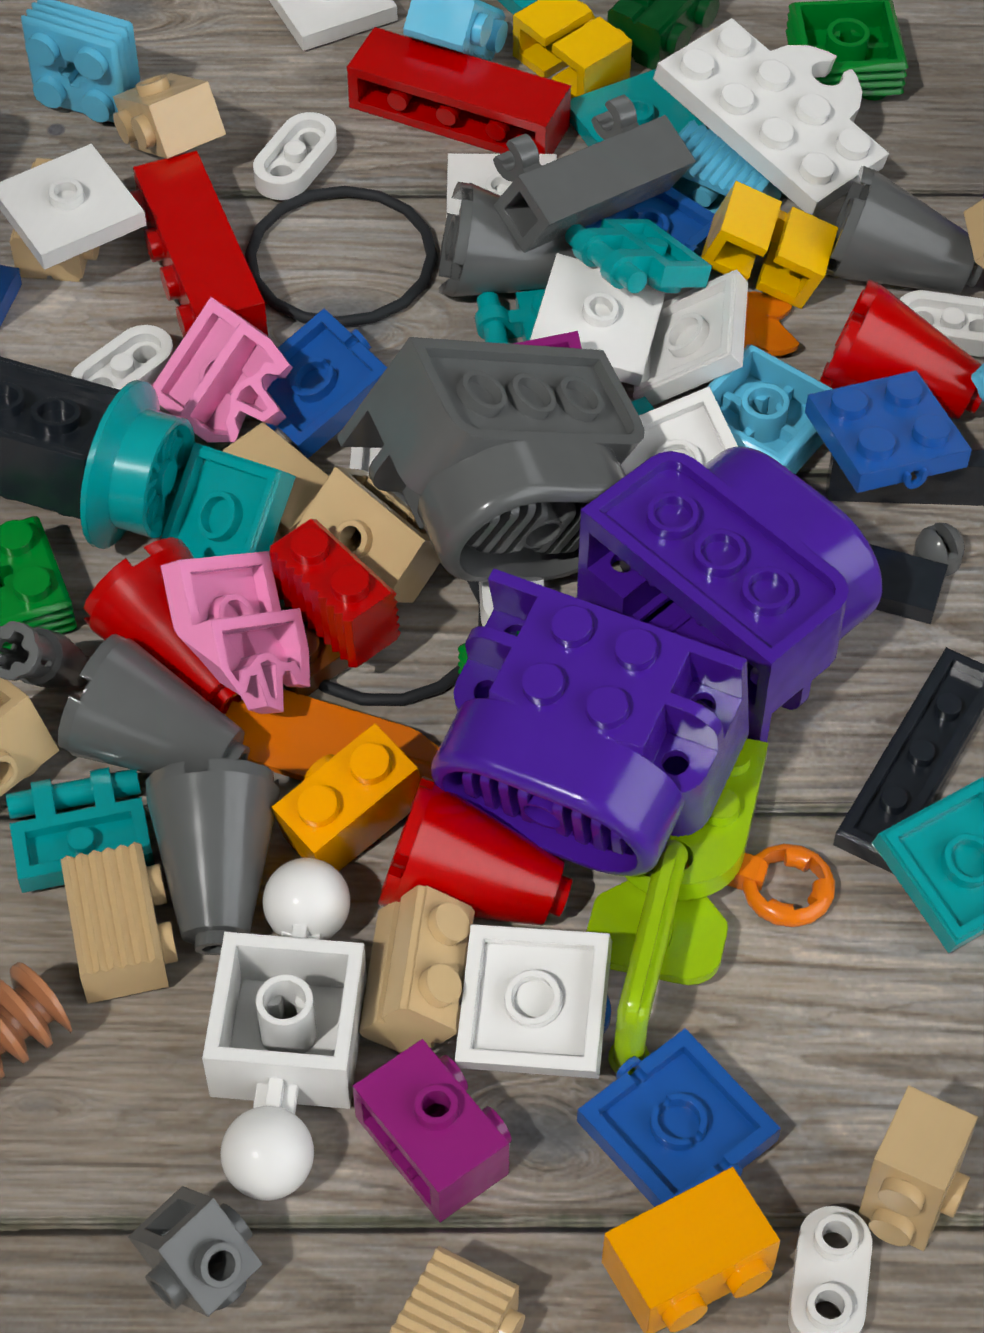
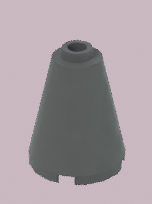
M861 166L859 177L860 182L864 183V185L853 181L835 222V226L838 227L834 241L836 245L829 259L826 274L836 278L866 282L868 279H871L880 284L959 294L965 285L974 287L983 268L974 260L968 232L875 169Z
M458 182L454 188L452 198L461 200L459 215L447 213L439 262V276L450 279L446 280L439 287V293L455 297L480 295L484 292L505 294L546 289L556 254L559 253L576 258L572 251L573 247L566 242L565 236H562L523 253L493 206L501 195L473 183Z
M118 634L108 637L99 645L87 661L79 676L89 680L80 700L69 695L58 728V745L60 748L70 752L71 755L149 774L172 763L185 761L186 773L207 771V759L227 758L247 761L250 748L243 744L245 732L241 727L134 640L126 639Z
M211 758L207 759V771L186 773L185 761L155 770L146 779V800L180 935L183 941L195 944V951L197 953L220 955L224 932L251 933L275 820L272 806L279 801L280 797L279 779L274 781V771L267 766L246 760Z

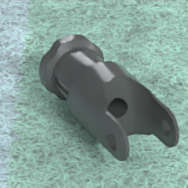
M10 621L4 626H0V678L11 681L21 680L24 683L45 688H66L72 685L83 687L89 682V680L79 675L90 657L85 656L81 649L60 632L39 627L32 628L28 624ZM3 643H12L11 649L2 647Z

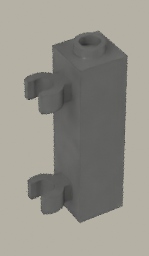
M623 94L608 100L605 103L608 111L594 116L591 120L595 131L604 140L545 165L540 164L538 149L534 141L526 133L508 140L506 145L510 151L495 156L493 162L499 174L512 183L493 206L523 253L565 236L567 230L574 224L586 227L670 190L696 160L667 116L664 115L639 126L635 107L626 95Z

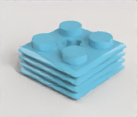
M37 0V3L33 2L31 4L32 9L26 10L27 16H21V23L33 93L36 100L49 108H58L60 106L86 114L96 122H114L113 114L118 112L113 96L135 88V85L140 82L132 23L57 0Z
M752 344L744 348L743 367L714 379L707 386H710L738 447H749L759 450L796 474L824 443L806 416L805 407L808 394L833 388Z

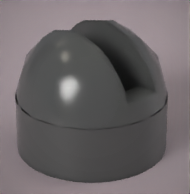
M941 522L935 523L920 532L915 542L913 555L948 564L946 576L955 573L961 566L965 550L964 540L961 533L952 525ZM945 546L949 548L951 553L947 554Z

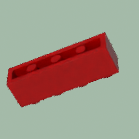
M377 27L372 29L347 66L349 108L499 154L510 151L506 145L508 140L525 133L534 141L539 154H553L570 127L571 85Z
M197 150L168 159L165 158L134 166L136 190L130 191V193L145 212L147 229H144L143 232L149 256L152 262L162 261L164 266L160 267L159 271L168 301L178 299L180 306L176 307V314L183 337H185L210 297L225 305L268 336L265 302Z

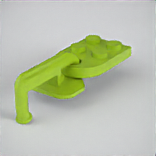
M746 739L713 813L703 828L691 835L680 837L670 835L657 865L651 871L638 876H624L628 881L601 893L594 901L586 932L610 934L612 939L610 969L626 973L617 1008L614 1044L608 1053V1062L616 1074L623 1063L631 1057L637 1056L642 1061L650 1055L646 1046V1037L658 981L663 980L682 985H696L711 979L720 967L728 924L707 896L727 886L741 868L766 761L768 742ZM633 1067L628 1071V1074H633L636 1069Z

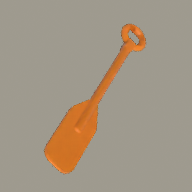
M283 689L284 712L260 714L249 711L242 700L239 703L232 701L226 713V716L245 732L243 744L250 748L247 761L267 766L274 773L304 781L307 771L317 760L328 754L336 755L376 723L418 767L421 778L425 776L433 779L431 765L439 747L421 732L405 725L305 695H297L295 692ZM785 843L766 847L756 855L745 853L739 872L727 885L743 890L748 905L760 918L774 925L798 927L813 923L827 912L835 895V879L830 866L822 857L804 846ZM784 861L786 867H794L803 872L810 869L819 878L812 884V892L807 898L808 907L794 910L793 904L782 903L774 898L767 901L759 893L762 890L770 864Z

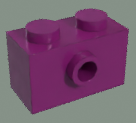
M421 1039L353 1085L355 1116L439 1223H441L509 1174V1143L512 1142V1138L506 1124L497 1112L489 1106L481 1110L466 1092L468 1084L457 1064L445 1054L438 1058L427 1043Z

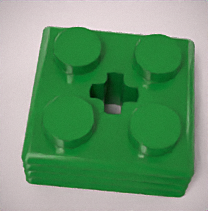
M834 0L794 2L789 4L788 21L786 22L787 29L785 31L788 45H809L826 50L837 56L831 71L826 77H815L818 82L830 86L837 85L841 80L843 72L852 69L858 77L864 99L875 101L881 100L886 96L904 93L903 86L906 84V70L909 66L892 0Z
M31 516L22 520H10L0 525V626H4L10 621L28 624L32 628H44L60 632L61 634L74 630L77 627V623L75 621L72 601L40 518ZM5 642L2 647L11 649L12 643Z

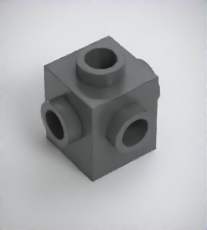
M184 1186L177 1190L128 1236L152 1268L145 1278L153 1291L172 1309L176 1310L182 1304L207 1317L215 1310L223 1309L238 1299L246 1288V1280L263 1265L247 1244V1241L253 1234L242 1217L227 1204L223 1203L219 1206L213 1197Z

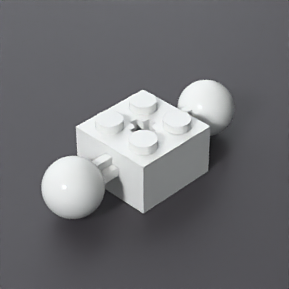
M299 858L283 864L271 875L265 886L263 894L264 914L270 927L279 936L224 932L202 1056L210 1097L254 1101L253 1109L238 1116L228 1127L221 1145V1163L227 1179L239 1192L250 1198L262 1201L277 1200L293 1193L303 1184L312 1168L314 1160L312 1137L306 1125L295 1115L296 1105L351 1108L361 1035L359 1033V1026L367 983L364 943L328 940L342 928L348 917L350 893L347 883L340 872L329 863L315 858Z

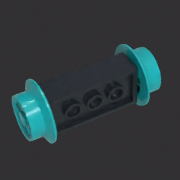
M0 356V496L7 500L19 501L54 511L63 516L81 519L85 539L91 546L107 549L113 546L122 538L126 531L150 538L160 537L163 534L195 442L191 422L186 418L161 412L157 393L154 387L146 381H131L120 390Z

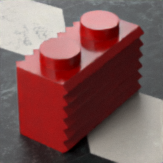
M309 519L270 545L269 553L279 600H284L285 607H292V609L300 608L303 622H308L309 629L316 630V636L324 638V644L332 646V652L340 653V660H348V667L358 668L398 639L401 632L398 630L400 624L397 622L400 617L396 614L399 610L396 607L398 601L395 599L397 593L317 519Z

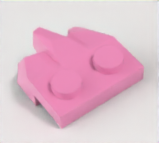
M210 297L152 386L157 393L159 405L175 416L188 419L192 424L194 433L207 443L235 442L246 414L275 426L279 425L286 418V415L267 392V388L277 378H286L293 367L270 337L225 305Z
M269 551L184 559L161 565L174 631L203 662L219 683L241 696L249 711L260 714L284 712L283 684L289 687H310L309 647L300 608L281 610Z

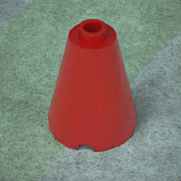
M868 279L865 289L860 293L837 339L836 347L833 351L834 355L831 361L826 363L819 381L835 389L917 371L950 418L958 420L965 410L974 414L982 400L976 386L972 382L971 376L982 364L881 284Z
M169 537L154 541L144 546V549L150 555L148 558L134 567L125 558L97 583L85 601L83 609L90 617H85L84 620L90 629L104 640L113 634L134 640L223 714H226L232 701L239 703L242 701V698L236 692L219 683L203 662L174 631L162 576L161 565L177 560L194 559L192 552L181 539Z
M422 776L377 904L386 906L395 901L400 902L401 897L417 885L429 886L472 906V909L475 911L474 918L543 926L548 914L560 917L573 882L572 878L562 875L565 862L453 792H445L435 784L433 779Z

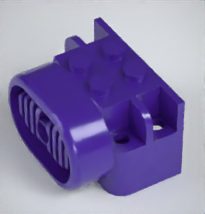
M728 448L705 465H702L685 453L673 451L659 453L646 460L581 509L577 598L746 658L749 735L747 739L767 742L772 713L779 707L789 710L797 709L806 702L810 694L812 680L827 669L835 660L839 640L875 611L882 596V576L877 558L857 525L841 509L777 460L753 448ZM618 561L622 572L615 570L612 564ZM699 699L695 701L696 703L716 709V706L710 700Z
M493 568L488 578L494 609L486 625L473 628L466 639L465 647L468 659L456 681L453 691L457 714L431 765L432 778L435 784L445 792H453L463 797L555 856L595 871L617 876H638L651 871L657 865L670 835L677 837L691 835L703 828L710 819L749 735L747 659ZM699 699L710 700L714 703L716 709L696 703L695 701Z

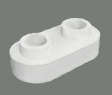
M314 112L300 113L289 118L254 159L253 171L256 189L263 196L274 200H288L302 194L337 151L336 126L329 117Z
M925 290L912 291L900 298L902 302L968 354L984 357V299Z
M139 325L129 328L79 363L72 371L71 376L120 390L127 383L134 380L146 381L153 385L174 353L172 339L165 330L157 326Z
M826 1206L813 1211L803 1221L796 1243L788 1311V1325L791 1333H861L866 1317L872 1236L865 1221L855 1212L844 1207ZM831 1232L839 1233L845 1237L848 1245L844 1248H833L824 1241L823 1236ZM823 1301L831 1302L839 1308L841 1315L834 1319L824 1318L817 1312L815 1305Z

